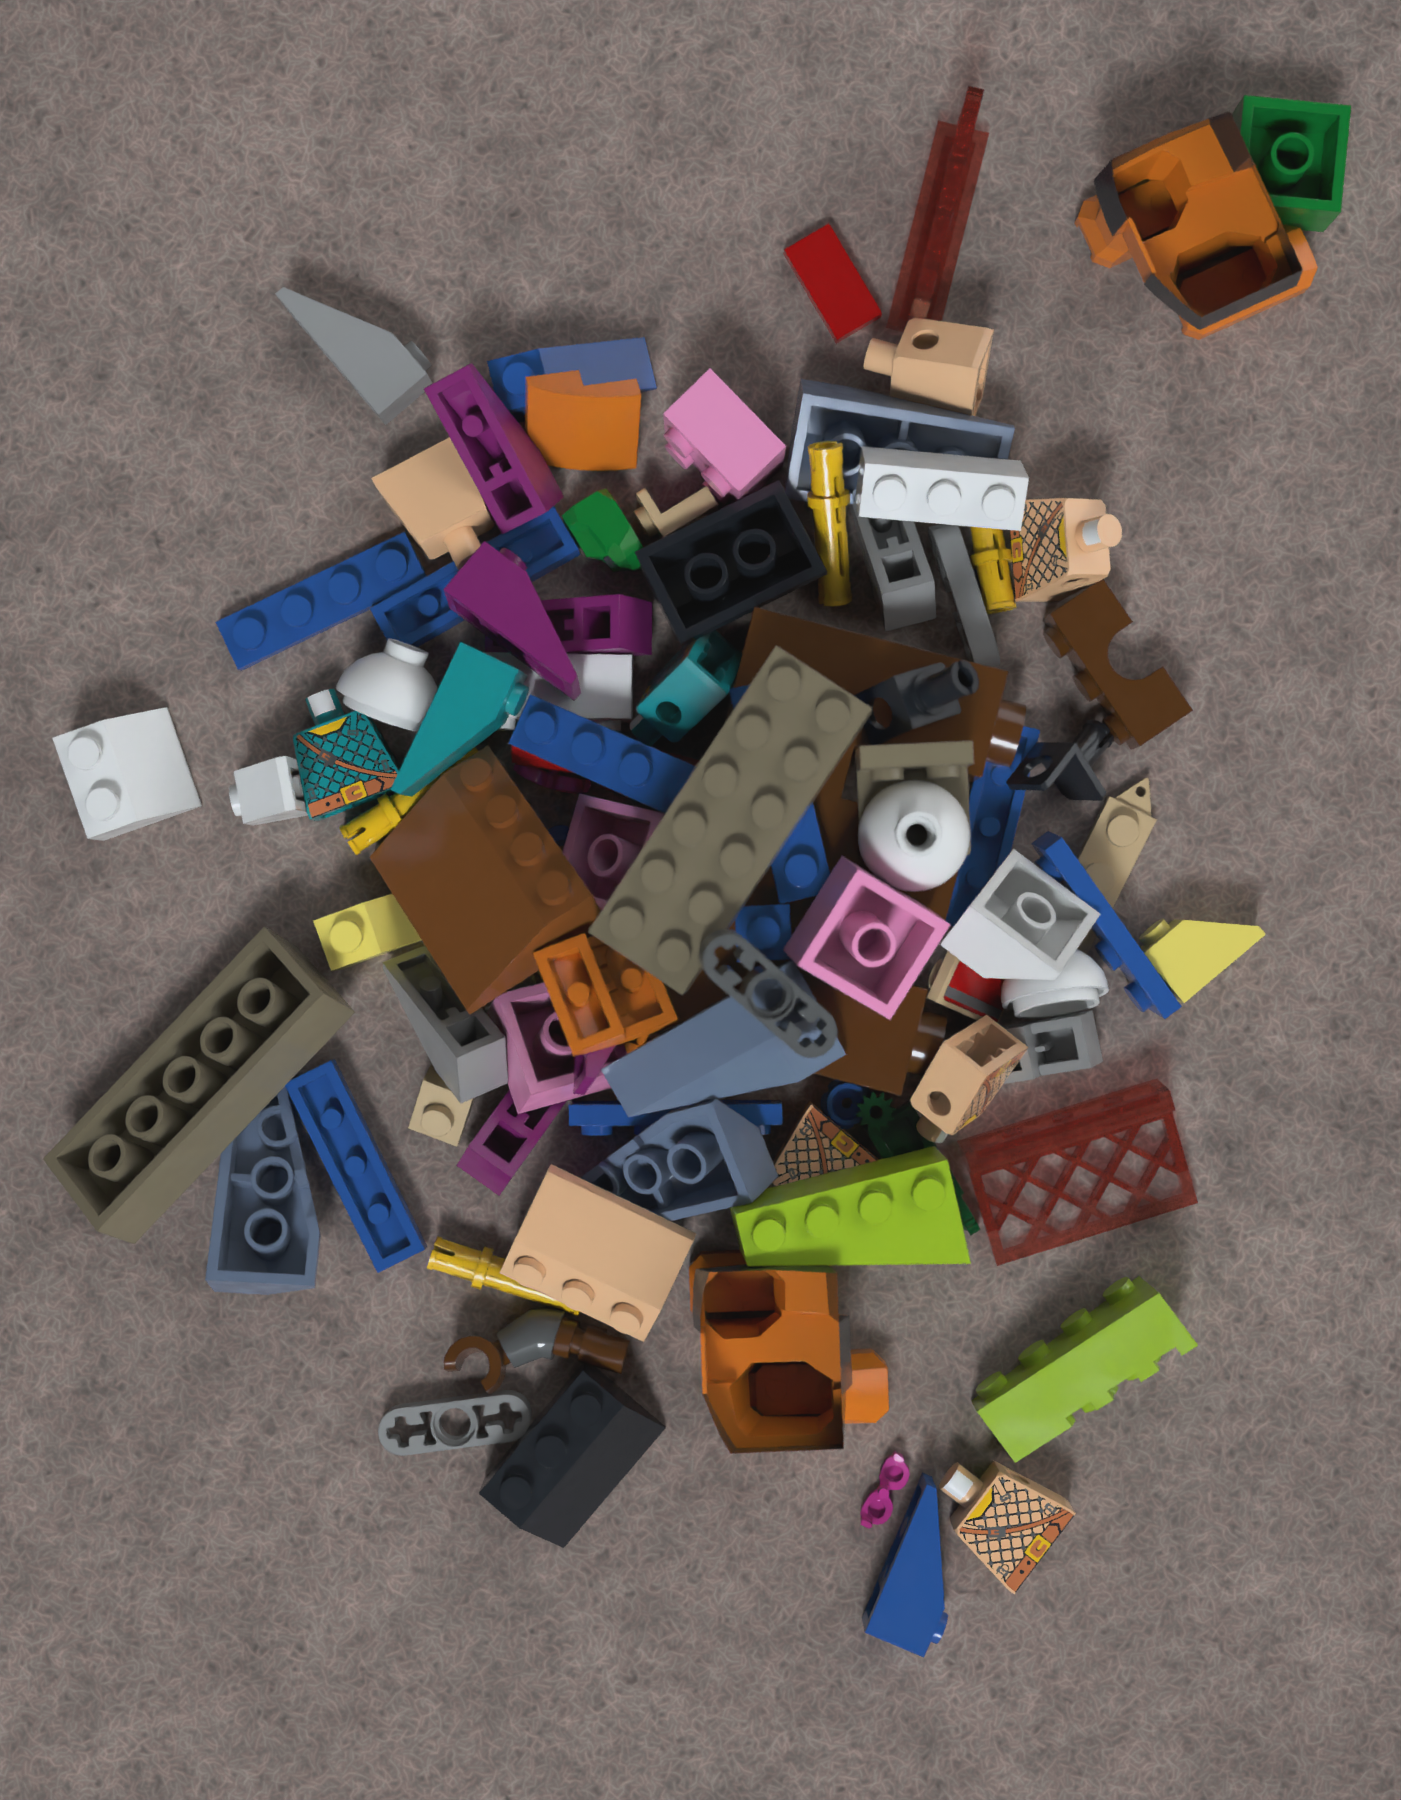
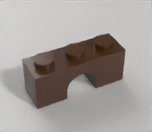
M1104 579L1078 594L1043 620L1048 627L1043 632L1047 644L1057 657L1062 658L1067 655L1078 671V673L1072 676L1075 685L1089 702L1097 699L1108 715L1102 719V723L1109 727L1111 731L1108 734L1114 735V741L1118 745L1126 742L1131 750L1140 747L1193 711L1163 666L1145 678L1138 680L1124 678L1112 668L1108 658L1109 644L1119 631L1133 621Z

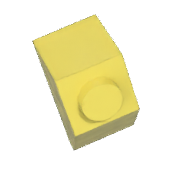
M393 894L366 901L313 920L331 971L341 970L421 941L420 936Z
M1163 918L1142 933L1139 940L1144 944L1141 947L1142 951L1178 1002L1185 1003L1266 934L1259 926L1193 920H1173L1168 924Z

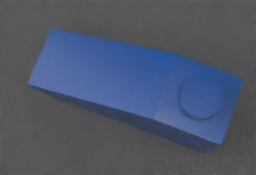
M645 337L538 348L487 361L494 392L518 423L525 421V378L529 376L579 370L583 386L637 379L641 393L657 389Z
M922 1472L864 1610L862 1622L865 1633L925 1657L930 1642L937 1644L940 1641L947 1624L948 1614L943 1612L945 1604L937 1488L932 1476Z

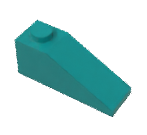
M460 642L390 790L401 795L414 796L503 726L509 714L516 716L524 705L529 692V687L524 685L528 675Z

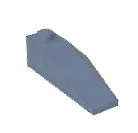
M801 379L791 431L784 491L789 499L808 502L807 493L811 491V467L808 446L816 442L837 441V443H842L844 488L848 489L850 493L849 504H854L861 446L1008 459L1015 427L1014 425L863 389Z
M792 959L777 967L816 1001ZM772 978L760 981L753 990L754 1004L763 1009L772 1008L777 1005L783 995L780 981ZM728 995L602 1068L601 1071L627 1116L632 1117L800 1082L843 1057L846 1053L838 1038H836L833 1047L826 1054L816 1058L802 1057ZM797 998L794 1005L800 1003L802 999ZM794 1008L786 1016L802 1033L798 1042L805 1037H809L814 1041L821 1034L816 1027L817 1022L821 1018L818 1017L816 1021L810 1023ZM782 1019L775 1022V1024L779 1026L782 1022Z
M286 1087L265 1106L221 1153L205 1278L214 1292L270 1295L315 1288L321 1234Z
M713 1099L669 1111L580 1178L667 1220L673 1221L752 1203L778 1178V1174L760 1129L718 1099Z

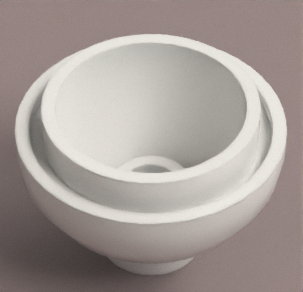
M388 638L383 652L372 653L362 657L346 668L338 680L336 689L345 695L343 703L351 709L384 723L418 732L438 687L433 677L424 668L428 652L413 645Z
M907 780L886 787L869 802L860 819L858 843L865 864L877 878L899 890L924 891L943 884L959 870L968 852L970 828L964 809L951 793L931 782ZM912 824H921L927 830V840L920 846L910 844L906 838V831Z
M1077 949L1055 980L1004 979L1001 986V1002L1004 1009L1014 1010V1016L1018 1018L1054 1017L1084 1011L1097 1006L1100 1003L1099 997L1108 993L1109 987L1101 967L1093 958Z

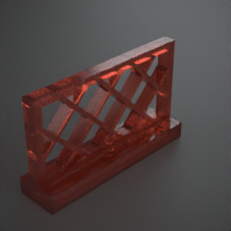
M968 85L956 125L938 120L886 325L888 329L904 332L908 321L913 318L942 321L989 136L987 132L975 130L984 89Z
M1156 1078L957 1141L963 1161L966 1164L997 1266L1198 1203L1172 1112L1175 1111L1170 1090ZM1161 1120L1165 1136L1155 1154L1132 1143L1142 1125ZM1127 1130L1123 1138L1115 1135L1116 1133ZM1103 1137L1118 1144L1105 1170L1082 1159L1091 1141ZM1076 1146V1148H1075V1150L1073 1151V1153H1070V1152H1068V1151L1065 1150V1149H1068V1148H1071V1147ZM1128 1150L1150 1161L1137 1186L1114 1175ZM1169 1150L1173 1164L1164 1160ZM1052 1153L1068 1160L1054 1186L1031 1174L1040 1157ZM1026 1162L1022 1169L1014 1166ZM1077 1166L1100 1177L1087 1202L1064 1191ZM1161 1166L1177 1175L1182 1193L1161 1200L1147 1193L1146 1190ZM1004 1169L1018 1177L1005 1201H1002L986 1193L982 1175ZM1027 1181L1050 1193L1037 1217L1014 1207ZM1110 1182L1133 1193L1124 1211L1114 1215H1109L1096 1208ZM1059 1198L1082 1209L1074 1227L1063 1231L1046 1223ZM1141 1199L1150 1202L1149 1204L1137 1207ZM990 1204L1000 1209L995 1218L993 1217ZM1008 1214L1032 1225L1024 1243L1003 1249L998 1232ZM1091 1214L1101 1218L1087 1223ZM1041 1230L1050 1234L1037 1238Z

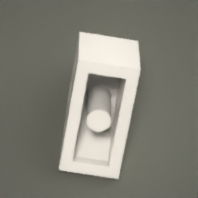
M288 756L276 757L234 771L236 784L229 786L230 802L235 816L242 815L243 824L254 826L308 815L296 759Z

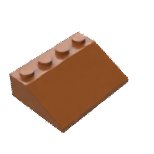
M486 746L443 773L369 857L469 1015L539 971L533 952L585 933L587 938L593 936L588 931L601 912L587 886L489 746Z

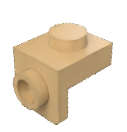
M706 486L661 514L646 488H643L636 493L637 502L641 507L634 510L633 513L649 539L656 534L662 539L718 511V503Z
M431 1064L422 1081L408 1128L457 1147L464 1133L475 1098L460 1103Z

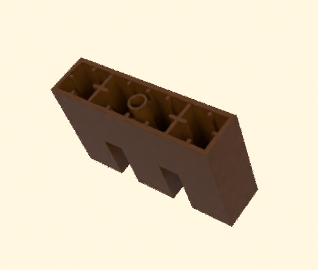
M754 607L734 688L751 684L776 646L853 696L893 676L939 662L943 663L945 668L962 659ZM967 661L975 668L978 674L979 686L975 693L958 699L961 707L959 714L915 728L878 745L973 741L974 764L967 767L968 783H972L982 778L986 762L1006 767L1011 766L1024 726L1026 705L1002 699L1009 671ZM878 697L873 704L874 717L881 726L887 728L892 721L891 708L883 698ZM730 700V704H729V708H728V712H727V716H726L725 723H726V721L728 720V718H729V716L731 715V713L733 712V706H732L731 700ZM864 726L813 801L830 874L841 856L872 873L860 857L858 802L841 798L852 754H855L859 746L871 745ZM771 866L745 906L779 905ZM958 871L949 880L935 888L924 891H900L928 907L946 921ZM816 896L783 903L790 904L791 936ZM735 921L729 930L735 931ZM736 944L730 949H725L721 945L717 947L713 954L719 961L714 969L718 970L720 966L727 965L744 979L750 970L741 962H737V958L734 955ZM790 959L769 961L778 967ZM755 961L752 970L760 966L761 963L759 961ZM797 966L818 1004L835 1020L837 1038L846 1053L843 1057L814 1074L900 1096L907 1072L921 1076L925 1075L944 1041L947 1016L923 1010L928 989L912 985L889 1020ZM703 969L688 992L683 995L663 982L678 1018V1024L729 995ZM742 981L734 985L736 990L740 988ZM673 1025L671 1027L665 1028L654 1033L662 1034L676 1025Z

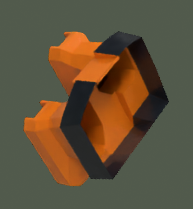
M1230 111L1170 132L1111 159L1094 179L1097 195L1083 201L1075 220V226L1080 227L1092 253L1090 256L1092 262L1111 268L1133 258L1144 281V285L1158 299L1178 314L1183 325L1181 329L1183 335L1198 340L1303 294L1310 287L1318 268L1301 228L1282 225ZM1144 179L1150 180L1142 185H1139L1129 191H1126L1118 195L1119 192L1143 181ZM1240 246L1253 247L1246 252L1183 280L1177 288L1175 284L1177 275Z
M740 1250L701 1251L689 1263L690 1311L693 1314V1325L701 1334L702 1392L716 1428L730 1454L844 1449L845 1424L876 1423L889 1411L888 1367L886 1362L873 1349H851L849 1315L839 1314L837 1273L831 1268V1265L747 1266ZM705 1310L708 1313L775 1310V1313L769 1317L705 1319ZM756 1363H761L755 1371H751ZM756 1406L764 1416H760L751 1407ZM821 1414V1415L818 1416V1417L766 1416V1415Z

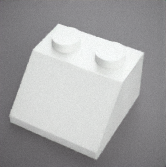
M167 707L101 720L52 738L87 839L104 841L202 806Z
M1013 849L940 945L983 978L1055 980L1090 931L1100 913Z

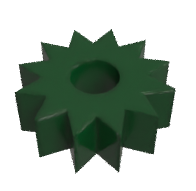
M871 1091L870 1098L862 1095L863 1103H856L861 1110L854 1114L862 1117L859 1125L867 1124L868 1132L873 1127L878 1132H880L881 1126L889 1129L888 1121L895 1120L891 1113L897 1109L890 1106L892 1098L884 1099V1092L876 1096ZM875 1105L880 1106L882 1110L881 1115L876 1118L871 1117L869 1113L870 1108Z

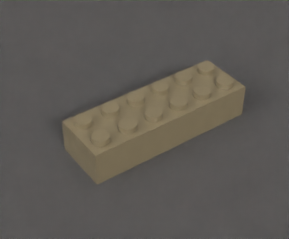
M776 646L588 932L683 995L688 992L702 971L698 959L699 947L707 935L716 930L729 929L872 714V708Z
M264 926L55 1145L43 1160L97 1232L135 1244L345 1024L355 1011L297 946Z

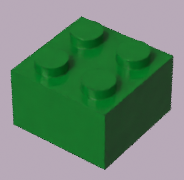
M1244 95L1233 111L1232 117L1282 225L1299 227L1305 231L1324 232L1341 213L1351 105Z

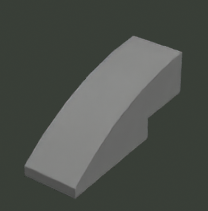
M1093 1010L1003 1026L1004 1029L1029 1047L1003 1084L1032 1080L1043 1075L1088 1069L1103 1062Z

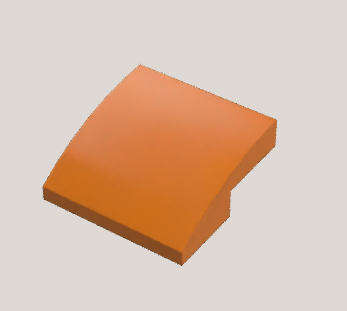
M579 370L526 377L525 432L538 447L547 465L586 471L635 469L637 467L642 395L637 379L583 386Z
M585 933L533 952L573 1056L622 1044L678 1024V1018L663 982L595 936L587 938Z

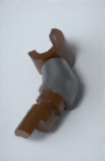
M548 1307L532 1308L496 1333L498 1340L493 1343L478 1336H467L458 1339L449 1347L444 1357V1370L447 1372L460 1371L464 1360L470 1354L476 1352L485 1353L490 1365L489 1372L481 1380L485 1391L490 1395L501 1386L505 1378L507 1364L511 1363L516 1368L540 1358L552 1360L555 1355L569 1359L571 1354L579 1355L578 1362L622 1374L630 1340L607 1334V1329L591 1324L588 1325L587 1329L579 1328L580 1321L567 1318L566 1311Z

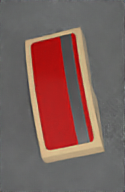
M947 951L944 959H939L930 973L928 985L931 989L927 998L975 1020L988 1015L995 1022L999 1023L1004 1011L1001 1002V986L1004 979L983 978Z

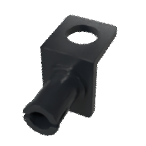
M965 660L955 662L945 668L943 663L939 662L893 676L855 694L854 697L872 708V714L864 724L870 744L878 745L915 728L959 714L961 707L958 699L975 693L979 686V679L975 668ZM878 697L883 698L891 708L892 721L887 728L881 726L874 717L873 704Z
M1087 720L1082 726V730L1072 742H1036L1007 779L1006 784L1011 790L1045 791L1054 782L1059 791L1069 800L1102 801L1107 793L1092 767L1104 751L1114 742V735L1108 734L1111 730L1104 723L1097 720ZM1040 763L1046 768L1039 775L1027 777L1029 772Z

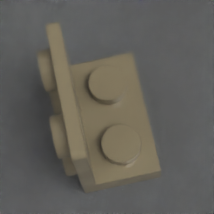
M973 741L870 745L857 748L855 757L858 823H860L866 806L880 791L901 781L921 780L934 783L951 793L964 809L970 828L967 767L974 764ZM912 824L906 831L908 842L914 846H920L927 840V830L921 824ZM971 835L969 848L966 856H968L971 853Z

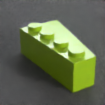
M935 1146L767 1188L752 1203L730 1208L739 1249L747 1266L971 1264L948 1159Z
M1140 1276L1133 1281L1129 1277H1123L1114 1282L1103 1293L1106 1301L1090 1313L1086 1308L1074 1312L1061 1324L1062 1334L1048 1344L1044 1340L1031 1344L1019 1355L1018 1360L1021 1362L1019 1366L1005 1376L1001 1371L995 1372L977 1386L976 1392L978 1396L971 1402L977 1413L1015 1463L1071 1428L1076 1420L1072 1414L1080 1408L1083 1412L1088 1413L1094 1410L1097 1411L1113 1401L1114 1395L1119 1388L1118 1384L1125 1379L1131 1381L1138 1378L1142 1382L1160 1371L1157 1363L1161 1356L1176 1347L1183 1356L1198 1346L1160 1293Z

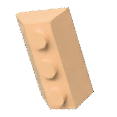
M551 1164L512 1244L500 1274L517 1281L524 1287L532 1288L553 1298L570 1309L580 1311L613 1327L621 1333L628 1334L644 1342L661 1312L697 1233Z

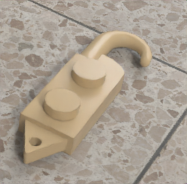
M1148 778L1140 780L1114 798L1111 796L1106 798L1077 856L1081 865L1112 908L1157 819L1151 817ZM1138 787L1144 790V794L1141 797L1136 794ZM1090 929L1077 948L1085 954L1090 951L1097 937L1092 929Z

